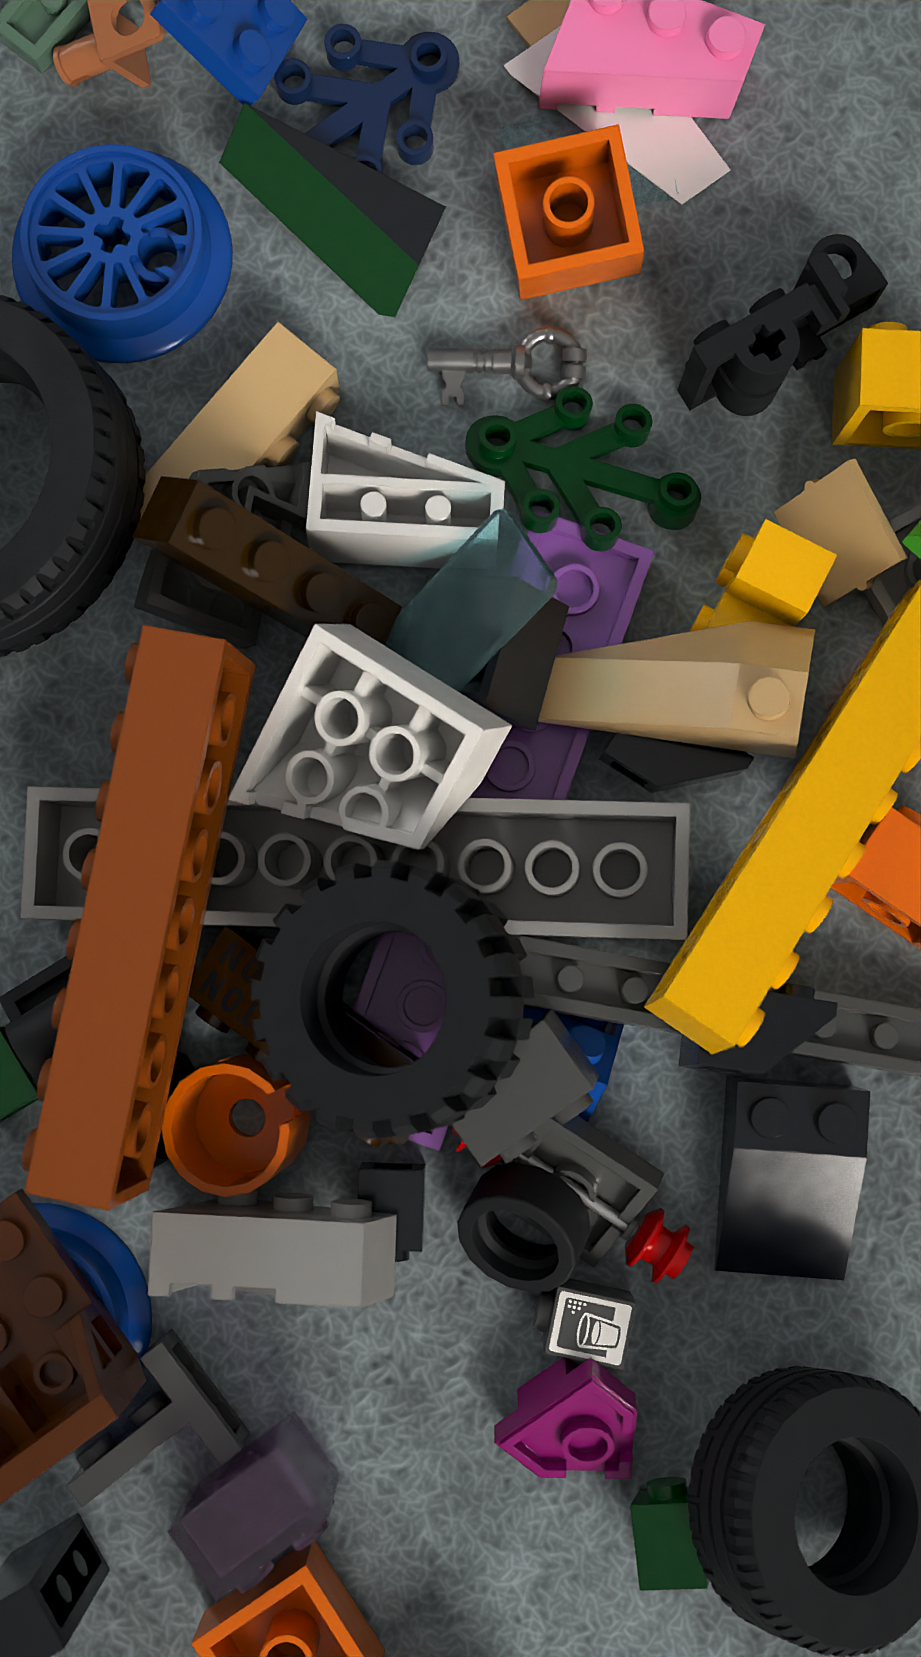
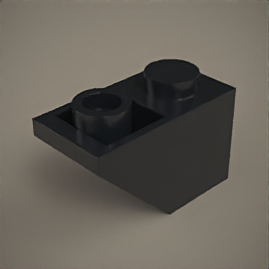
M616 733L599 760L650 793L739 775L748 769L755 757L745 751Z
M784 983L780 988L774 989V992L768 991L758 1007L765 1012V1017L757 1032L746 1045L740 1047L736 1044L734 1047L712 1055L682 1034L678 1067L737 1076L765 1074L835 1018L838 1003L814 999L815 988Z

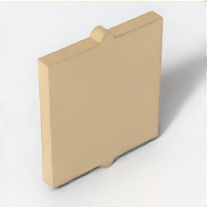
M855 458L846 461L822 479L816 478L807 481L804 485L805 491L774 511L781 527L837 554L817 594L823 607L835 603L856 589L864 591L874 585V578L908 558Z

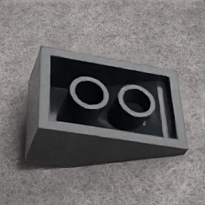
M726 1076L715 1271L844 1281L867 1160L870 1091L851 1085Z

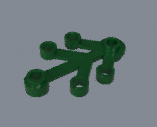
M569 386L563 388L557 394L555 405L516 422L504 416L491 415L478 419L468 429L465 439V452L468 459L477 471L492 477H501L505 481L506 487L521 509L520 519L523 526L534 533H546L555 527L561 505L558 497L553 492L546 489H537L526 468L548 474L579 523L583 543L594 551H607L615 546L622 528V522L614 510L599 506L587 486L648 503L647 508L651 519L660 527L668 530H679L690 525L701 503V491L692 477L685 473L675 472L658 479L595 460L622 447L635 448L646 442L653 420L650 412L639 404H626L617 411L613 423L557 448L539 444L536 441L562 428L578 430L588 423L593 400L591 395L581 387ZM574 402L579 404L583 411L573 413L566 410L563 405ZM635 420L641 425L642 429L630 430L624 426L623 422ZM491 438H498L505 441L507 444L503 446H494L490 444L487 440ZM667 491L680 492L686 499H674ZM543 506L548 509L550 515L545 517L537 516L531 512L530 508ZM603 524L610 529L611 533L600 535L594 532L591 526Z

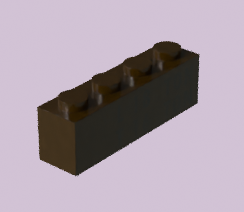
M161 476L132 536L134 539L307 639L315 624H350L385 645L402 609L401 605L197 479Z
M225 926L194 972L188 996L200 1004L195 1011L198 1017L224 1033H227L232 1028L249 1041L244 1050L263 1065V1059L269 1056L271 1052L267 1042H254L250 1025L251 1020L261 1018L259 1000H248L250 979H261L265 962L255 958L261 941L249 932ZM343 1001V1012L348 1030L358 1047L373 1061L383 1066L398 1067L415 1062L420 1058ZM410 1135L399 1138L397 1136H390L381 1139H360L378 1148L382 1142L386 1145L405 1144Z

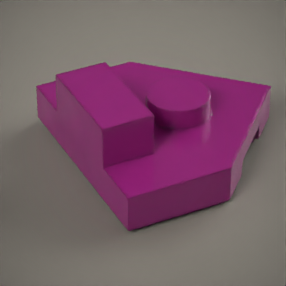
M562 1357L517 1389L518 1409L494 1425V1443L539 1478H566L567 1470L604 1471L605 1479H632V1450L637 1419L636 1396L633 1391L592 1358H589L579 1366L566 1357Z

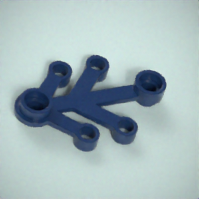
M337 24L331 27L324 39L326 57L330 65L343 71L353 69L357 65L391 71L389 75L377 83L312 74L308 65L302 60L291 58L282 61L274 74L277 93L285 103L299 105L310 101L343 106L304 134L333 148L361 128L357 156L353 159L383 174L381 163L390 109L394 104L412 93L409 119L399 127L396 134L397 151L400 158L410 165H421L431 158L434 151L431 125L436 95L447 90L455 82L459 73V54L457 48L446 36L436 32H422L412 36L404 45L361 39L357 29L349 24ZM340 42H349L354 46L346 53H339L333 49ZM426 54H432L439 58V61L432 66H425L418 60ZM291 76H299L304 79V82L296 88H289L284 85L285 80ZM412 136L422 137L426 141L424 146L418 149H411L404 144Z

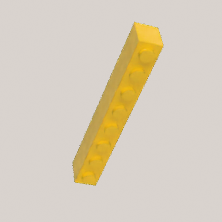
M921 579L904 593L644 1006V1008L712 1055L734 1047L736 1044L743 1047L757 1032L765 1017V1012L758 1007L770 987L775 990L780 988L792 974L800 958L793 951L804 931L809 934L812 933L827 916L832 907L833 900L826 894L837 876L844 879L862 858L866 846L859 840L869 823L873 826L877 825L895 803L898 793L891 789L900 772L908 773L921 759Z

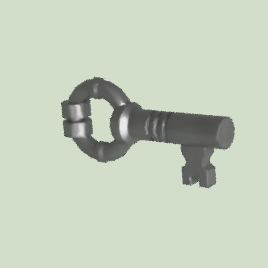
M547 325L528 332L512 349L493 348V350H489V348H485V350H481V348H478V350H474V348L428 347L427 372L442 373L446 388L442 389L441 404L449 405V397H457V405H464L465 390H462L461 384L465 379V373L477 372V374L492 372V374L511 375L525 392L544 401H550L551 399H556L557 394L563 388L577 386L580 379H586L587 366L583 365V363L587 362V349L581 348L580 343L571 333L562 328ZM544 342L546 344L557 343L563 347L562 362H568V365H562V380L553 384L551 382L541 383L534 379L530 373L533 364L531 351L537 345Z

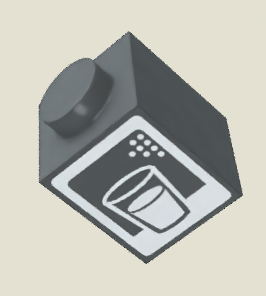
M569 1278L567 1282L556 1287L551 1292H539L534 1314L533 1330L543 1332L542 1343L544 1353L584 1362L592 1358L599 1365L623 1370L636 1302L630 1291Z

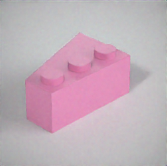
M571 0L543 70L538 109L557 110L558 104L595 106V112L614 113L616 107L653 109V115L729 119L765 24L703 0Z

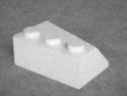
M315 624L228 800L247 805L255 804L256 801L258 805L281 810V814L300 819L311 818L342 826L346 831L420 850L427 846L481 784L512 725L350 624Z

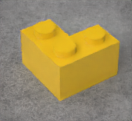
M765 519L754 537L745 533L741 534L714 582L725 588L714 609L703 604L689 632L747 621L795 627L808 614L837 554Z

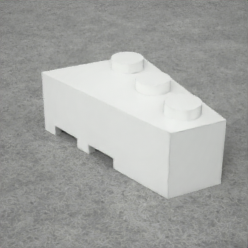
M316 411L306 523L309 549L328 561L336 563L499 572L505 481L430 453L425 458L393 446L390 438L373 432L368 437L336 425L335 418Z

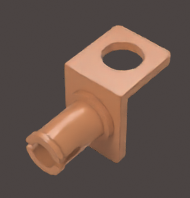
M87 0L93 33L68 44H61L53 50V61L64 83L70 84V87H75L85 80L109 70H114L141 88L150 86L151 79L145 48L161 42L165 37L164 28L150 15L158 0H139L144 8V18L140 27L119 13L123 4L130 0Z

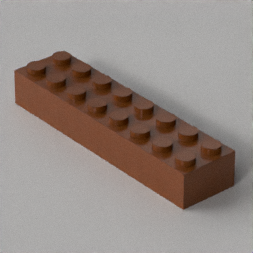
M143 625L139 643H133L128 651L125 662V680L127 684H130L126 708L125 712L120 711L116 715L110 735L111 750L116 753L111 780L103 782L96 801V818L102 822L97 847L88 852L82 868L81 885L82 889L87 891L82 919L78 918L74 921L67 940L66 953L67 958L73 960L68 986L59 992L52 1012V1027L54 1030H58L53 1058H48L45 1061L37 1084V1097L43 1101L38 1128H34L31 1131L23 1150L22 1167L24 1171H29L24 1193L109 1211L149 1190L256 667L255 663L224 639Z

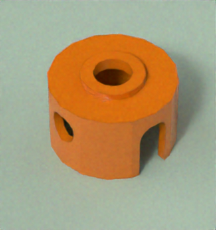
M248 1053L226 1057L216 1063L203 1066L180 1081L166 1103L161 1128L166 1155L180 1177L201 1192L230 1197L251 1193L292 1165L307 1142L311 1117L309 1110L300 1112L285 1098V1092L291 1086V1083L287 1079L272 1081L264 1065L256 1061ZM240 1100H254L264 1110L266 1119L260 1133L255 1135L244 1134L235 1126L233 1110Z

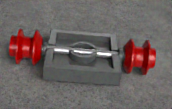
M579 1116L562 1125L559 1124L555 1117H552L533 1130L539 1138L537 1142L506 1164L522 1163L541 1167L562 1178L579 1194L589 1213L590 1235L579 1258L595 1267L620 1236L626 1240L625 1262L627 1266L630 1267L643 1259L652 1265L651 1282H659L664 1275L675 1279L688 1262L694 1248L691 1243L686 1241L690 1227L685 1224L674 1232L663 1225L665 1211L662 1208L648 1212L642 1217L638 1215L659 1189L664 1172ZM453 1128L451 1132L460 1138L458 1133ZM460 1139L455 1148L456 1152L467 1147L462 1139ZM497 1155L492 1160H490L483 1166L479 1167L483 1169L488 1166L494 1165L498 1163L502 1159V1157L500 1155ZM510 1211L552 1239L551 1235L538 1222L521 1213Z

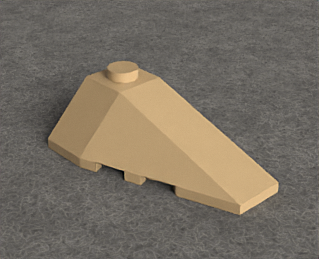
M747 621L556 655L538 722L795 758L815 629Z

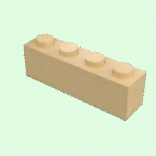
M277 322L146 473V482L143 487V492L145 493L144 503L140 510L141 517L161 476L189 479L193 472L204 469L226 468L228 470H236L246 466L265 465L266 467L288 466L300 447V443L296 440L311 423L315 424L316 411L331 416L340 401V396L336 394L340 390L336 368L281 323Z

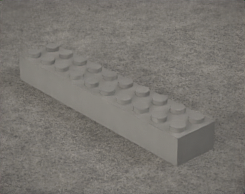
M27 787L20 918L63 921L82 919L87 891L82 889L81 874L88 852L97 847L102 823L96 818V801L100 788ZM468 798L427 846L418 850L346 831L342 826L311 818L300 819L281 814V810L258 805L256 801L255 804L247 805L228 800L203 925L278 927L273 922L274 917L285 903L302 906L305 900L301 896V888L317 877L335 880L334 875L339 867L353 863L373 866L376 860L399 861L435 870L449 877L462 880L480 891L479 897L482 900L496 904L508 918L504 928L509 935L684 941L687 939L690 803Z

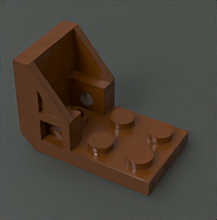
M23 1188L14 1192L0 1203V1505L119 1418L147 1381L136 1350L28 1195L24 1193Z

